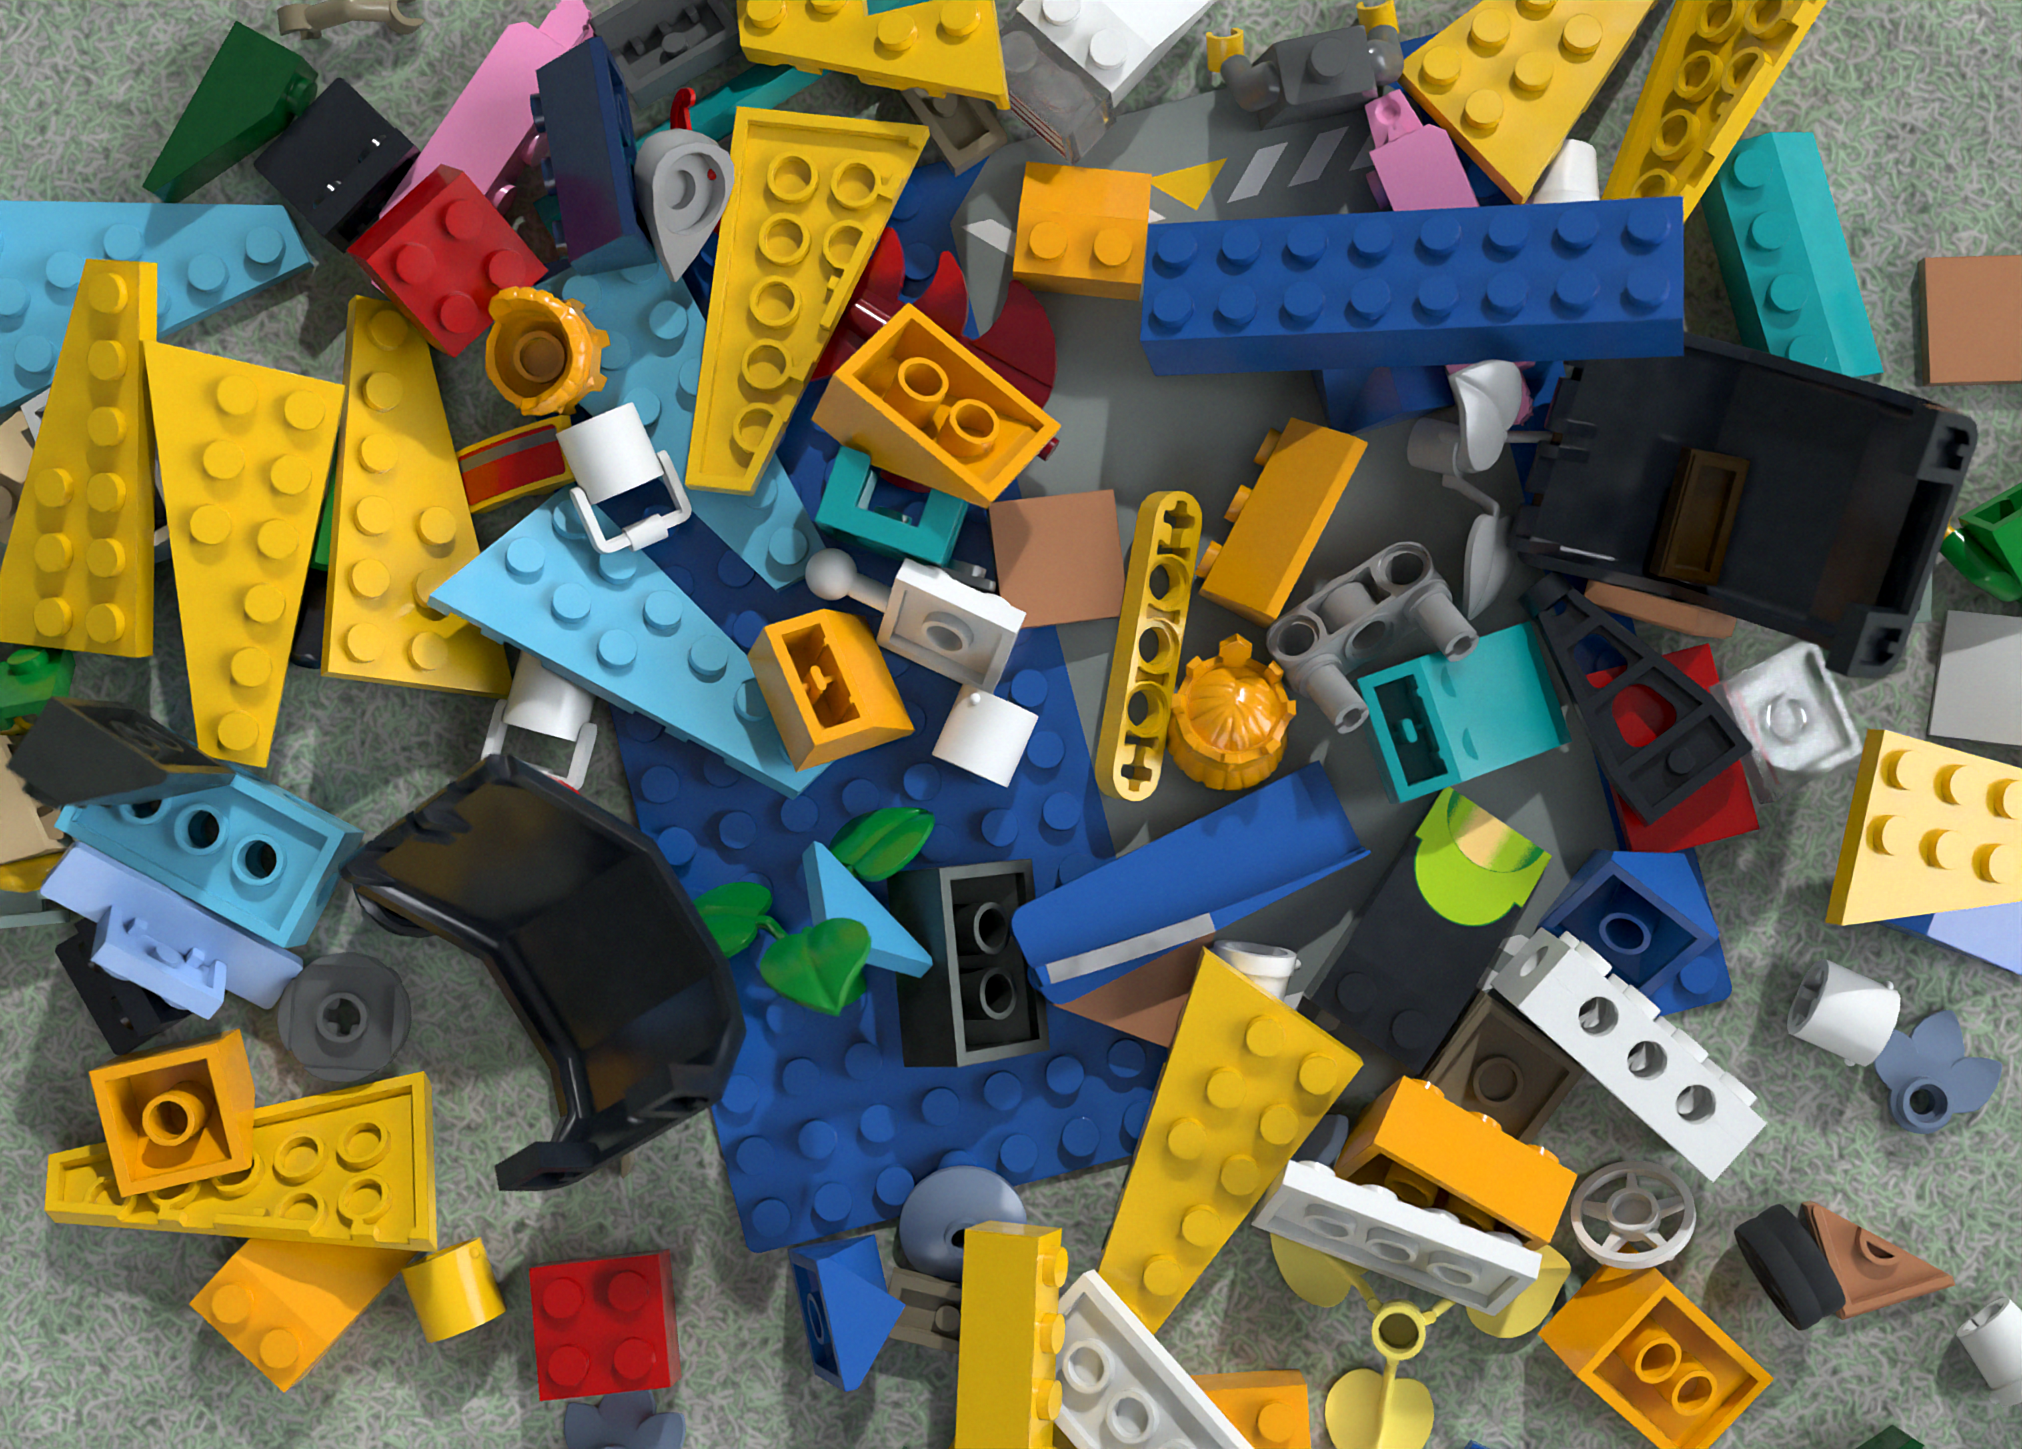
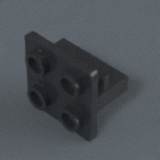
M86 917L73 924L78 933L55 948V953L113 1053L117 1056L129 1053L194 1014L189 1010H180L172 1007L160 995L130 980H120L111 976L102 966L90 961L97 923Z

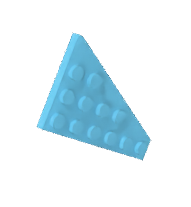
M0 200V414L28 402L51 388L86 259L157 263V340L314 267L313 261L288 209L283 205Z

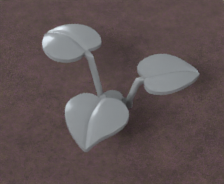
M1502 360L1482 361L1451 374L1448 379L1456 396L1460 424L1422 417L1414 425L1407 447L1408 461L1412 467L1442 473L1443 487L1458 490L1483 509L1484 514L1478 516L1472 525L1466 546L1462 616L1466 620H1472L1479 615L1502 592L1515 566L1517 551L1506 546L1515 519L1513 514L1505 512L1499 514L1500 508L1498 503L1466 482L1463 477L1467 473L1475 474L1478 471L1490 468L1499 458L1504 443H1538L1539 440L1551 441L1554 432L1507 431L1515 422L1520 410L1522 379L1519 368L1514 363Z

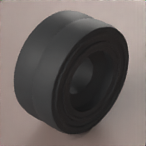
M1782 1204L1771 1206L1757 1217L1749 1219L1734 1230L1737 1244L1760 1285L1784 1318L1798 1331L1808 1329L1818 1323L1823 1317L1835 1313L1846 1304L1842 1287L1821 1250L1799 1220Z

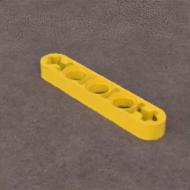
M1156 491L1148 495L1141 503L1137 515L1095 763V779L1098 787L1105 795L1113 799L1141 801L1152 794L1160 778L1171 713L1172 693L1175 690L1202 529V512L1199 503L1192 495L1185 491ZM1165 511H1168V514L1176 517L1175 528L1164 522ZM1158 545H1162L1161 548H1172V554H1157ZM1158 565L1164 567L1169 577L1168 591L1160 600L1153 596L1149 587L1151 573ZM1151 628L1157 635L1159 649L1154 659L1147 663L1140 655L1139 640L1143 632ZM1141 691L1146 696L1148 712L1144 721L1135 726L1128 715V704L1131 697L1136 692ZM1125 737H1140V745L1125 743ZM1123 764L1134 767L1132 779L1121 776Z

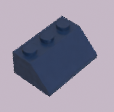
M602 36L588 38L537 69L536 76L539 93L530 94V106L535 127L538 133H547L551 155L541 158L544 183L550 197L558 195L562 218L552 221L555 246L561 260L569 258V263L581 277L657 263L654 244L638 206L635 190L634 166L637 158V147L624 75Z

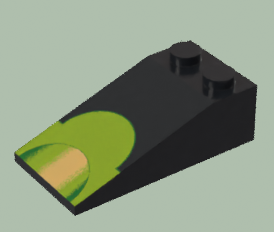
M1450 786L1441 789L1302 995L1420 1074L1457 1019L1552 858V855Z

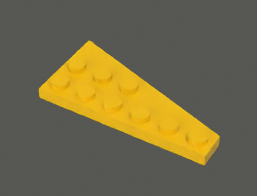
M86 259L0 570V642L132 658L153 656L156 433L143 339L157 342V263Z

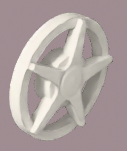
M1630 1160L1607 1165L1585 1179L1577 1189L1572 1201L1571 1222L1579 1244L1590 1256L1598 1260L1600 1264L1621 1269H1644L1662 1264L1668 1260L1672 1261L1675 1258L1674 1256L1686 1246L1694 1232L1696 1210L1690 1189L1676 1173L1653 1162ZM1636 1176L1651 1177L1662 1181L1670 1186L1679 1196L1656 1200L1649 1191L1638 1187ZM1627 1177L1626 1188L1613 1193L1607 1203L1588 1201L1591 1195L1604 1184L1617 1178ZM1684 1209V1218L1680 1228L1666 1242L1657 1231L1661 1219ZM1583 1214L1608 1222L1611 1233L1602 1246L1597 1244L1585 1231L1582 1224ZM1644 1240L1654 1248L1643 1253L1627 1254L1617 1252L1627 1241Z

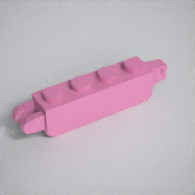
M561 0L559 4L556 3V9L549 12L539 29L528 22L507 26L380 212V219L440 164L464 171L501 216L509 210L517 195V187L513 184L527 164L531 167L537 166L541 162V158L545 157L549 150L547 133L537 132L530 106V94L539 93L536 70L586 39L596 37L590 26L592 13L587 9L583 0ZM372 280L371 283H372L377 289H379L383 294H385V293L375 284V282Z
M1400 89L1389 92L1365 105L1375 149L1370 151L1369 154L1376 168L1365 175L1380 209L1389 205L1392 206L1393 211L1480 207L1447 131L1430 124L1423 126ZM1512 362L1519 368L1522 379L1521 405L1513 425L1521 424L1524 426V423L1530 416H1534L1532 411L1535 409V406L1532 405L1534 400L1529 397L1531 392L1522 371L1533 367L1535 362ZM1473 364L1446 365L1451 375Z

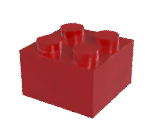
M440 164L346 250L431 346L452 358L461 353L495 321L488 311L493 296L497 295L502 289L514 286L518 288L532 287L548 272V269L467 174L462 170Z
M670 1249L542 1262L529 1268L539 1402L669 1388L682 1378Z

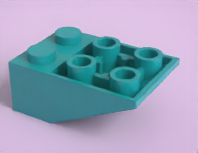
M1530 621L1479 637L1478 646L1474 651L1459 661L1451 662L1441 651L1350 682L1369 709L1368 718L1362 726L1389 804H1398L1572 742Z

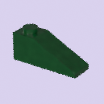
M235 21L144 181L142 188L163 203L181 202L284 132L290 126L295 115L300 117L315 100L318 90L315 80L319 74L302 56Z

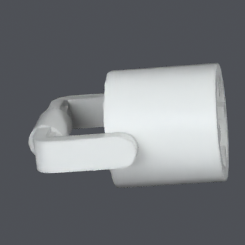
M633 402L600 414L556 434L578 484L577 487L569 491L572 502L593 548L598 553L608 554L627 546L631 552H635L667 538L668 528L682 523L690 517L692 511L691 504L674 465L665 450L655 453ZM662 476L677 510L662 517L658 513L622 528V534L605 540L590 506Z
M521 650L508 700L499 699L495 705L481 760L491 753H501L508 724L575 741L577 744L567 778L554 775L553 770L550 768L526 763L542 773L554 776L578 790L584 783L597 735V725L589 722L596 695L542 667L540 659Z

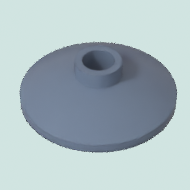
M951 1166L928 1175L909 1193L900 1214V1241L906 1257L917 1271L922 1274L962 1283L964 1243L955 1242L952 1238L953 1234L958 1230L966 1229L989 1220L1027 1224L1026 1212L1017 1191L1000 1175L977 1166Z

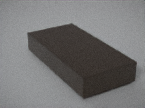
M1682 446L1649 572L1661 577L1717 586L1749 469V460Z

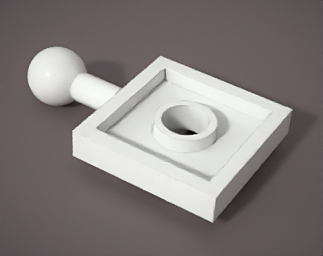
M827 548L820 550L810 558L806 566L805 578L807 585L818 597L826 600H837L848 595L884 613L876 639L877 645L961 684L964 683L993 694L1026 616L1025 612L1012 607L1006 600L997 595L979 592L951 579L946 572L937 567L923 566L908 558L903 562L892 588L857 573L853 559L840 549Z

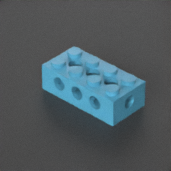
M171 730L172 732H174L175 734H177L178 736H180L181 738H183L184 740L188 741L189 743L198 748V743ZM217 758L214 759L237 773L230 785L162 799L160 808L156 813L152 811L149 802L113 805L111 808H105L100 805H88L86 809L72 805L64 806L54 825L55 828L282 948L306 944L341 879L338 871L339 863L356 851L365 834L364 831L236 763ZM211 815L217 819L219 824V834L213 844L208 841L205 835V825ZM267 844L272 846L277 858L276 866L270 875L264 871L261 865V853Z

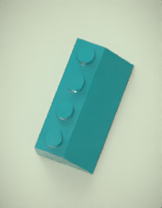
M1769 132L1737 141L1703 193L1700 202L1742 345L1858 379H1865L1884 373L1813 132Z

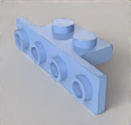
M75 841L70 845L42 881L40 893L43 896L97 923L90 961L102 966L108 974L117 979L130 980L160 995L172 1007L180 1010H189L207 1020L223 1004L225 989L263 1009H271L280 999L283 990L292 978H296L303 970V959L81 841Z

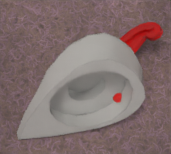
M681 88L676 93L670 111V130L660 131L646 138L638 150L634 166V182L638 206L669 280L675 283L696 258L725 211L734 185V164L729 153L723 150L713 139L692 131L689 107H692L696 101V95L692 88Z

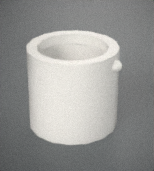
M963 683L932 755L1008 788L1039 716L995 695Z
M1820 959L1812 965L1802 980L1788 1013V1032L1797 1038L1843 1057L1844 1063L1847 1066H1854L1855 1063L1867 1066L1880 1055L1891 1037L1900 1010L1899 993L1893 989V983L1890 981H1885L1881 984L1831 961Z

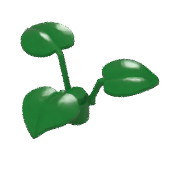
M912 807L882 808L863 813L851 819L835 834L828 850L855 878L859 876L861 879L869 882L881 881L901 870L916 856L933 830L935 816L933 811L929 812L926 809ZM752 882L724 884L705 892L693 900L694 905L727 958L745 949L754 940L758 929L769 932L777 940L765 951L760 962V973L765 983L787 1000L815 1011L839 1016L842 1007L855 1002L865 992L867 980L861 968L870 953L871 936L867 927L861 922L843 917L831 918L817 924L813 928L806 926L802 929L801 933L788 935L772 917L764 915L773 903V897L769 889Z

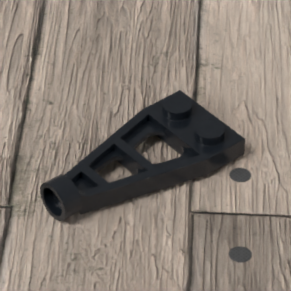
M1552 571L1517 599L1518 603L1532 621L1534 620L1540 630L1605 777L1645 828L1754 749V746L1713 695L1573 588L1562 573ZM1560 601L1567 605L1566 610L1560 615L1553 616L1548 613ZM1588 635L1603 637L1627 663L1625 672L1602 688H1597L1590 684L1574 657L1575 645ZM1631 685H1644L1651 688L1672 705L1676 714L1672 727L1643 747L1631 746L1623 739L1612 714L1614 698L1618 693Z

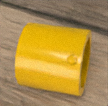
M474 1237L431 1253L400 1269L427 1343L441 1341L470 1330L498 1317L507 1310L481 1237Z

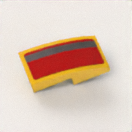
M559 415L518 427L455 452L470 514L491 512L521 497L545 495L576 481L556 437L557 433L572 427L570 416Z

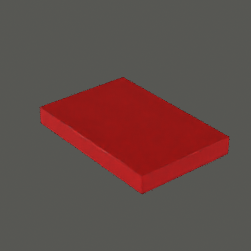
M1709 643L1661 655L1713 695L1728 714ZM1627 664L1585 676L1592 686L1602 688L1625 672ZM1644 685L1628 686L1616 695L1612 704V714L1623 739L1634 747L1648 745L1671 728L1675 722L1676 714L1672 705L1651 688ZM1741 758L1646 828L1609 782L1628 852L1671 853L1760 829Z

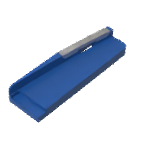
M1317 760L1019 906L1009 917L1008 927L1019 952L1023 953L1029 966L1027 972L1029 983L1034 989L1041 992L1049 1003L1062 1005L1201 936L1215 932L1369 855L1371 852L1366 850L1365 846H1361L1320 761Z

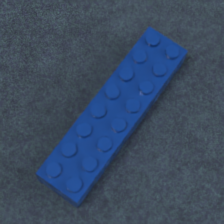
M1683 196L1148 224L1140 342L1155 376L1476 364L1487 360L1537 362L1684 356Z

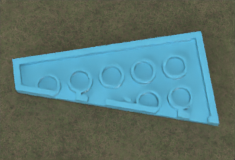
M655 250L657 263L582 277L572 266L532 287L536 291L542 289L553 294L554 298L559 300L574 298L586 305L583 313L596 329L606 330L609 336L611 346L602 348L600 374L608 378L602 392L591 391L578 403L593 417L633 402L655 453L662 450L668 453L691 504L692 511L777 592L804 579L806 566L810 558L818 551L826 549L776 453H774L754 496L691 490L685 485L707 323L682 276L676 283L670 281ZM657 477L666 486L663 477Z
M574 482L566 484L429 595L427 602L429 607L446 616L451 612L482 628L480 634L501 645L505 641L540 659L542 667L631 714L636 710L666 726L664 732L685 743L688 739L722 756L724 764L792 800L836 761L833 760L796 773L747 655L641 549L631 552L627 546L608 554H601L595 551L570 496V489L577 487ZM596 504L590 506L605 540L622 534V530Z

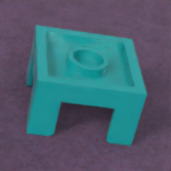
M841 445L815 518V522L824 536L900 562H904L908 558L923 566L933 565L947 568L961 531L969 502L932 488L918 528L910 525L912 522L911 517L881 506H875L874 512L868 511L867 509L878 479L877 474L869 470L871 459L865 453Z

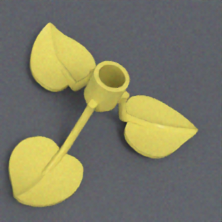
M1270 1232L1272 1250L1279 1270L1286 1283L1299 1297L1313 1305L1326 1308L1333 1307L1344 1300L1351 1285H1353L1366 1301L1368 1309L1375 1314L1372 1323V1340L1377 1350L1387 1357L1384 1373L1381 1375L1371 1368H1356L1345 1373L1333 1384L1325 1403V1420L1335 1447L1337 1449H1422L1433 1428V1401L1428 1388L1422 1382L1408 1377L1395 1378L1399 1360L1412 1358L1421 1350L1425 1342L1426 1325L1434 1323L1437 1317L1457 1302L1443 1297L1423 1311L1414 1303L1405 1299H1391L1383 1303L1378 1299L1367 1281L1360 1276L1369 1271V1269ZM1548 1244L1535 1251L1542 1254L1537 1280L1495 1316L1466 1306L1470 1321L1481 1331L1498 1338H1513L1530 1332L1548 1315L1562 1285L1571 1272L1568 1260Z

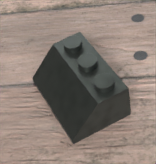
M57 696L50 697L5 767L25 780L21 788L23 792L37 802L57 810L62 805H73L86 809L88 805H100L105 808H111L113 805L143 804L230 785L237 774L129 703Z
M1032 858L898 871L887 877L890 914L932 957L933 965L921 978L895 971L904 1067H962L1049 1051L1050 1044L1045 997L1029 983L1027 976L1029 966L1023 953L1019 952L1008 927L1009 917L1012 912L1019 906L1036 899Z

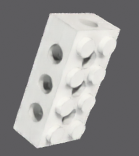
M1541 927L1490 982V985L1560 1048L1577 1060L1588 1073L1673 1149L1714 1182L1767 1124L1750 1108L1757 1097L1728 1071L1724 1072L1707 1058L1709 1054L1680 1028H1675L1661 1015L1653 1021L1661 1012L1660 1009L1631 984H1626L1614 973L1606 979L1604 976L1612 969V966L1586 943L1580 942L1568 931H1565L1558 939Z

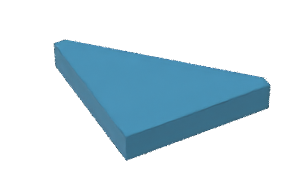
M813 841L802 854L813 927L831 918L843 917L859 921L867 927L871 936V949L865 963L921 978L933 965L932 957L822 843Z

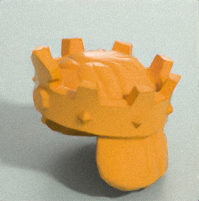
M514 286L500 290L497 295L491 298L488 311L495 322L491 326L492 329L486 340L485 370L487 376L505 399L515 404L516 409L521 408V414L524 416H542L550 412L557 413L558 415L575 414V405L591 391L602 392L608 379L600 374L602 348L611 346L607 331L596 329L583 313L586 305L574 298L559 300L554 298L553 294L542 289L536 291L530 287L518 288Z
M1237 633L1219 642L1218 656L1205 661L1196 656L1186 664V676L1178 692L1172 693L1171 713L1166 737V747L1170 755L1174 756L1173 761L1180 770H1184L1185 774L1197 783L1203 781L1208 788L1216 790L1224 788L1225 791L1242 790V788L1255 786L1263 782L1271 775V772L1276 770L1288 747L1289 729L1287 725L1296 715V700H1288L1281 682L1284 670L1274 660L1268 666H1265L1252 659V643Z

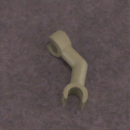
M327 0L314 5L290 4L282 6L277 10L280 35L300 31L301 40L320 38L322 30L350 21L386 22L397 33L411 34L418 30L425 20L421 18H407L399 12L397 3H409L415 0Z

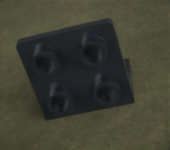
M337 78L254 161V168L304 215L306 220L325 239L345 254L346 250L379 219L380 212L421 152L397 127L394 128L346 80Z

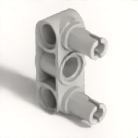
M1406 541L1398 542L1385 548L1347 574L1331 580L1318 593L1279 617L1270 626L1266 634V645L1272 659L1284 670L1282 681L1285 687L1305 698H1312L1336 730L1343 734L1357 729L1365 722L1369 715L1366 703L1344 677L1363 663L1379 657L1391 645L1417 628H1422L1451 662L1459 661L1471 654L1478 646L1479 637L1476 630L1451 603L1452 593L1449 591V585L1436 571L1428 550L1419 543Z

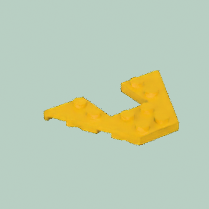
M736 0L740 46L750 62L771 66L789 64L798 71L822 75L823 69L858 75L860 82L901 91L908 88H920L925 90L929 96L945 99L948 92L994 101L997 109L1000 110L1010 109L994 0H931L872 15L868 14L867 0Z

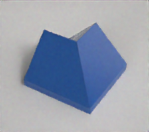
M1444 365L1311 370L1328 428L1352 436L1455 405Z
M1594 849L1542 916L1536 927L1537 929L1542 927L1558 939L1565 931H1568L1577 940L1586 943L1612 966V969L1604 976L1606 979L1614 973L1626 984H1631L1647 998L1713 944L1720 933L1684 853L1619 852Z
M875 1234L787 1249L815 1375L844 1392L858 1389L906 1304L888 1294Z

